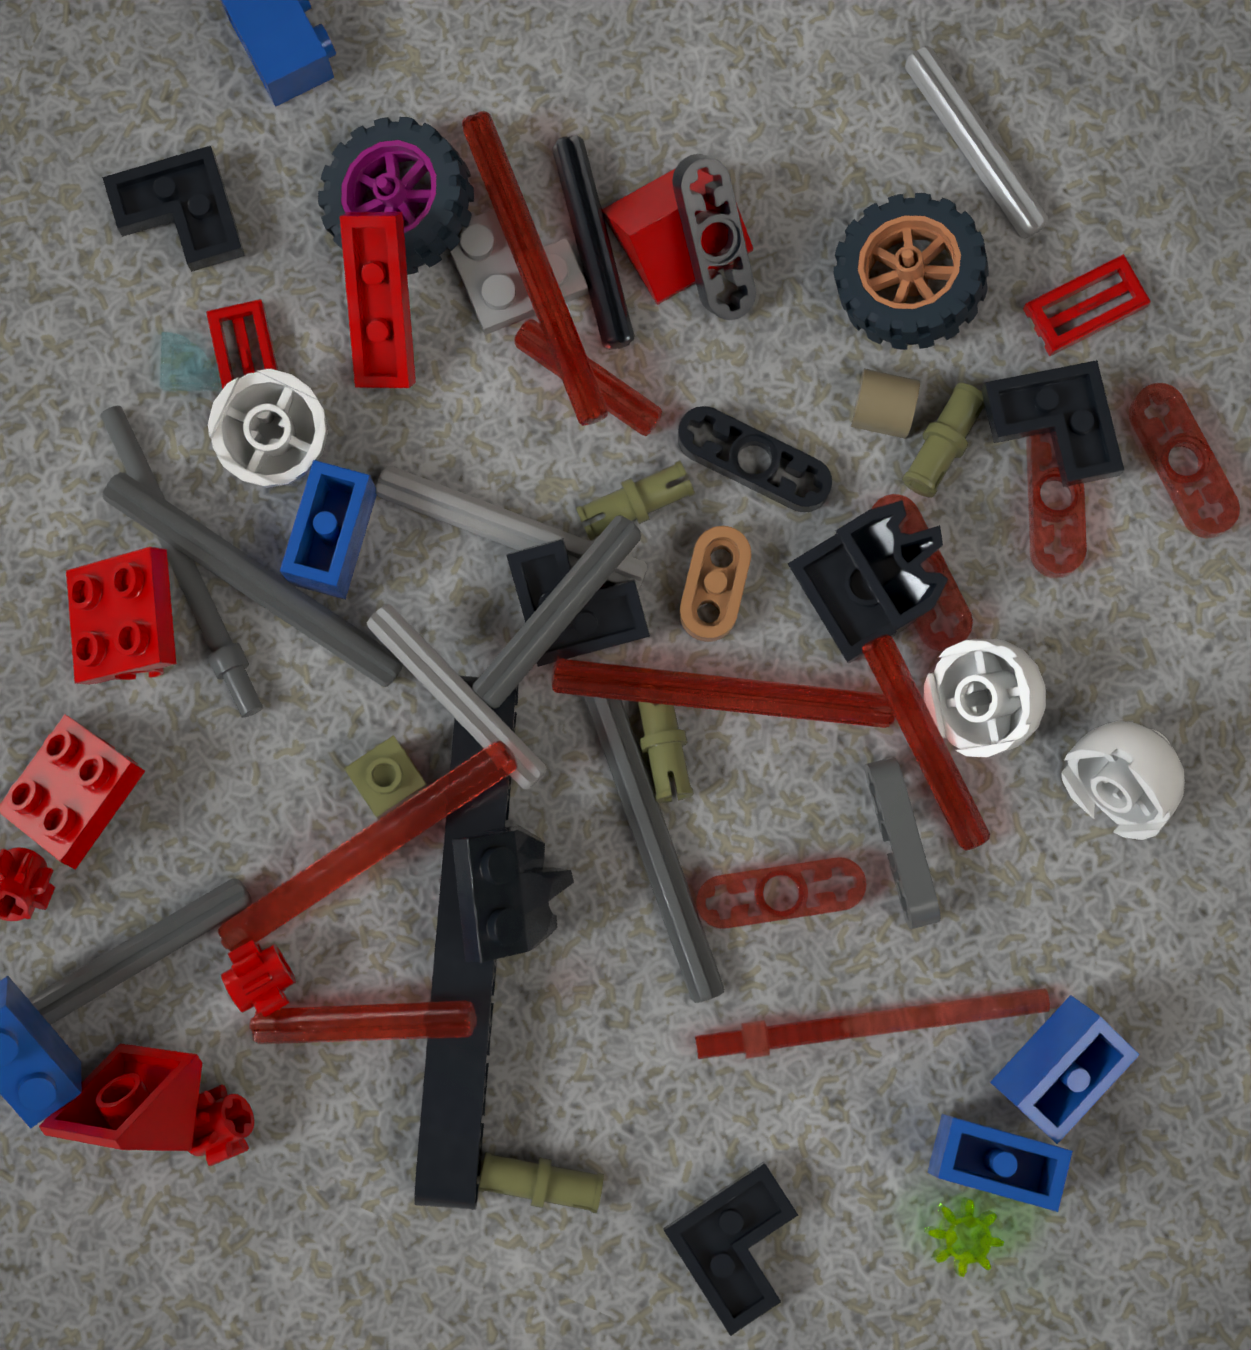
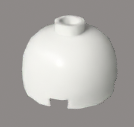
M273 369L257 370L255 373H248L241 378L237 377L227 383L214 400L208 421L209 436L212 439L213 449L223 467L246 483L266 488L290 485L308 474L313 460L318 461L323 455L328 434L325 411L312 389L292 374Z
M970 639L948 647L940 654L939 657L942 658L937 663L934 672L927 675L924 683V709L931 728L940 739L947 738L953 746L959 748V750L955 751L965 756L991 757L1018 747L1039 727L1046 708L1045 683L1038 665L1023 649L1004 640Z
M1115 721L1095 728L1082 737L1064 759L1068 760V765L1062 771V781L1070 797L1093 819L1096 804L1116 824H1119L1113 833L1125 838L1144 840L1156 836L1169 821L1183 798L1185 784L1184 768L1174 748L1160 732L1140 724Z

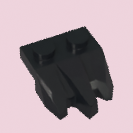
M903 500L866 511L835 530L837 534L788 563V566L847 663H851L899 634L933 609L948 581V578L942 573L925 572L921 566L925 560L943 546L940 525L912 534L901 533L899 526L907 515Z
M516 825L484 831V834L452 839L465 962L482 963L529 952L558 928L557 915L552 913L549 901L573 884L574 879L571 870L543 867L545 843L541 838Z

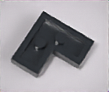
M211 145L102 177L115 223L122 237L175 222L184 256L191 272L245 256L217 159Z
M1098 360L985 382L982 386L981 391L993 442L999 443L1050 432L1063 487L1117 477L1123 473L1124 466Z
M564 538L510 552L506 555L525 623L572 568ZM635 579L599 588L538 660L537 666L540 667L650 637Z
M764 1161L663 1228L730 1336L781 1303L780 1298L748 1249L798 1216Z

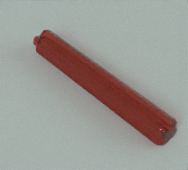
M885 634L870 640L862 646V652L959 846L967 851L983 845L990 839V832L893 637Z
M470 1001L280 1008L266 1017L262 1013L258 1014L256 1011L254 1017L250 1019L249 1029L252 1031L253 1041L257 1044L470 1037L473 1034L474 1028L477 1027V1016L474 1004Z

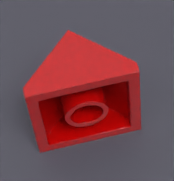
M675 169L602 209L604 219L657 305L696 283L672 185ZM701 169L697 170L698 180L690 184V189L702 194L706 210H720L721 205L716 207L708 203L705 193V185L713 181V175L702 172ZM737 206L747 253L749 254L754 248ZM695 211V216L702 211ZM715 222L705 228L701 236V245L706 253H716L725 246L728 239L725 225L722 222ZM709 266L708 270L713 268L718 271L723 266Z
M120 1043L82 1082V1093L48 1116L39 1125V1128L45 1136L119 1150L191 1151L203 1063L198 1054Z

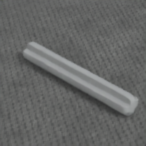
M924 46L915 51L907 58L905 64L908 74L1019 236L1028 238L1038 233L1048 221V216L933 48Z
M386 604L370 617L367 625L376 637L523 789L531 788L544 776L547 771L545 764L392 605Z

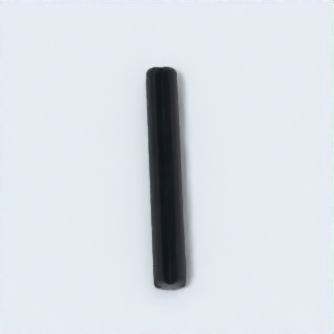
M578 135L562 137L556 141L552 151L602 345L606 349H620L630 345L635 335L585 143Z

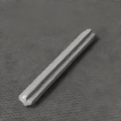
M386 466L382 470L376 484V495L379 498L516 550L564 538L571 567L577 563L594 543L393 466ZM627 555L604 583L613 585L635 579L637 589L639 590L647 572V564L644 561Z

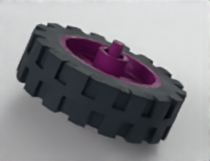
M389 117L374 120L375 126L366 129L362 125L350 133L353 137L345 145L340 142L334 149L332 155L335 158L331 166L325 165L322 171L321 180L325 184L324 191H318V204L325 212V215L321 217L325 229L333 235V241L341 249L340 216L344 213L403 212V219H406L409 223L408 226L404 227L407 275L419 272L418 267L425 264L429 268L436 265L442 260L440 255L447 248L452 251L461 240L458 234L462 227H468L472 213L468 210L469 202H474V187L468 182V177H471L466 163L460 158L459 153L431 125L424 123L421 126L415 119L409 117H399V122H392ZM415 161L416 163L400 180L398 162ZM384 168L387 169V173L381 174L376 179H374V177L381 170H383ZM429 171L431 175V190H412ZM367 188L373 190L377 198L363 204V197ZM419 203H427L424 211L416 218L415 214L418 212Z

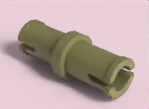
M957 383L938 420L929 423L922 434L925 442L909 470L902 477V481H905L904 484L910 490L928 498L935 496L937 488L954 458H961L968 447L966 438L981 411L985 408L982 391L966 383Z
M679 460L674 465L639 481L633 482L632 478L620 482L621 489L586 505L575 507L581 522L601 513L605 514V518L584 527L590 541L595 540L618 515H622L630 521L637 519L638 523L641 524L650 520L649 513L684 497L695 495L690 480L669 489L666 488L667 483L687 474L681 461Z
M659 680L655 681L659 705L655 706L653 704L649 682L635 687L634 693L637 696L645 735L640 739L641 750L649 755L656 790V802L668 803L672 802L670 777L674 779L678 801L689 798L694 793L690 785L683 746L688 743L686 732L678 727L671 693V682Z
M485 1152L478 1191L531 1199L530 1206L543 1208L544 1202L597 1213L602 1194L604 1174H593L551 1166L552 1160L539 1157L538 1163Z

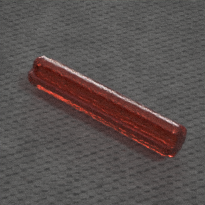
M528 319L516 333L514 340L519 350L641 435L647 436L659 423L662 417V410L659 406L536 320Z

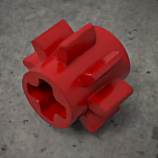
M22 847L9 850L1 849L0 919L6 921H20L24 918L31 919L35 907L42 910L47 909L56 888L49 883L54 870L47 867L45 859L37 852Z
M252 939L228 953L233 965L231 969L221 974V978L228 994L242 1013L255 1007L258 1014L262 1013L266 1017L290 1003L284 991L295 984L296 979L287 960L276 944L263 950L259 943L256 944Z
M223 1084L199 1093L192 1150L188 1152L194 1156L206 1155L208 1166H213L248 1151L249 1146L244 1138L253 1131L254 1114L247 1100L238 1094L227 1095V1089Z

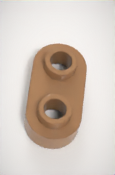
M729 526L710 528L698 538L694 547L680 605V621L685 631L700 641L713 642L724 638L733 629L738 616L751 561V547L746 537L735 528ZM719 549L726 550L732 556V563L724 568L717 567L711 561V554ZM703 604H712L718 609L719 617L711 623L703 622L698 617V608Z

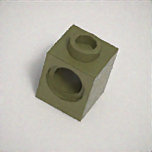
M394 735L344 768L375 817L382 823L387 822L432 791Z

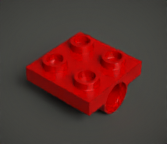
M146 547L66 570L75 684H98L114 679L134 680L137 673L149 672V678L158 677L164 674V667L177 664L167 549Z
M65 714L52 733L45 739L42 747L24 772L11 786L8 794L0 803V814L58 861L76 870L143 776L145 770L138 766V763L127 755L124 756L115 750L114 746Z

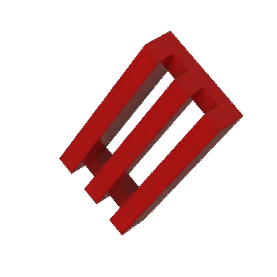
M1123 254L1027 302L1023 310L1027 318L1032 319L1035 325L1034 330L1038 337H1042L1045 342V349L1048 355L1052 356L1147 308L1151 300ZM1119 273L1123 280L1049 319L1043 311ZM1130 292L1132 299L1059 336L1056 334L1055 329Z
M262 299L206 311L222 389L227 383L234 380L222 325L224 321L232 320L244 376L248 373H255L244 317L253 315L264 369L278 371Z

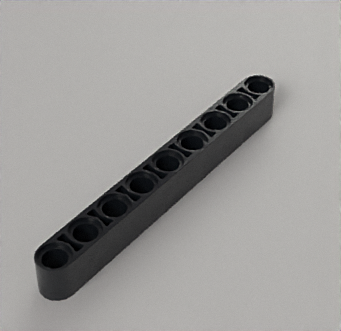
M460 676L471 688H473V684L479 678ZM518 685L500 707L495 709L490 707L514 733L517 712H514L515 705H518ZM455 718L414 1201L416 1206L476 1210L479 1184L476 1183L477 1176H480L484 1123H481L482 1116H485L489 1063H486V1058L490 1055L494 1003H491V996H494L497 959L482 963L465 962L452 839L484 834V831L505 828V821L509 817L512 777Z

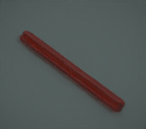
M480 111L469 115L462 120L464 135L578 422L582 426L597 423L607 417L608 407L492 117L487 111Z
M569 659L557 660L552 670V690L561 694L880 728L889 727L894 723L896 716V699L890 694Z
M494 741L222 923L218 929L221 938L220 942L229 951L240 947L252 939L255 943H258L515 772L518 768V763L514 753L503 741Z

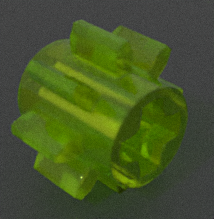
M969 1197L962 1199L960 1211L952 1212L951 1209L943 1204H938V1211L943 1219L938 1227L928 1226L924 1230L928 1235L937 1238L941 1245L931 1255L933 1260L940 1263L947 1260L950 1256L954 1257V1270L960 1277L965 1276L968 1264L977 1262L986 1270H990V1261L986 1256L991 1246H1004V1241L991 1235L988 1226L994 1223L997 1215L989 1210L981 1213L978 1217L973 1216L975 1206L973 1200ZM960 1223L970 1229L976 1227L970 1235L975 1244L969 1250L964 1249L959 1244L952 1247L958 1239L954 1228Z

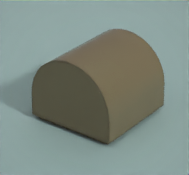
M864 368L851 427L906 439L916 409L920 381Z

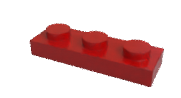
M346 212L340 216L355 388H410L416 383L403 212Z

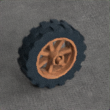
M915 193V198L905 199L903 194L888 197L889 203L878 206L877 203L870 205L863 211V218L858 222L854 219L845 230L846 239L844 243L839 241L836 248L835 258L837 265L834 266L833 274L843 309L846 310L850 322L858 331L862 328L866 331L868 339L880 345L883 340L890 342L894 349L907 350L908 345L916 344L919 345V349L935 346L934 340L940 339L943 336L946 341L960 332L959 326L964 321L969 324L978 313L977 304L979 301H984L987 294L989 267L983 236L980 231L977 232L975 221L966 211L960 214L956 209V204L943 197L939 202L932 200L931 194ZM913 240L932 242L923 252L913 246ZM904 242V247L900 248L895 255L887 251L891 246ZM944 249L950 254L954 264L953 266L928 265ZM876 261L894 269L891 272L870 279V271ZM928 279L948 280L945 287L935 295L928 287ZM898 283L900 284L893 302L880 297L876 293L879 290ZM921 295L924 299L914 304H905L908 296Z

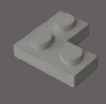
M494 209L472 217L468 227H462L458 234L461 238L458 245L452 251L448 248L484 335L588 294V286L567 238L514 258Z

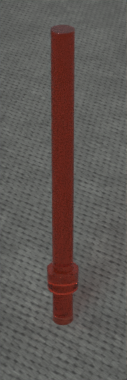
M1046 988L769 1026H766L765 1020L741 1023L740 1030L695 1035V1046L698 1059L744 1053L745 1059L770 1056V1050L1044 1013L1050 1011V1000Z

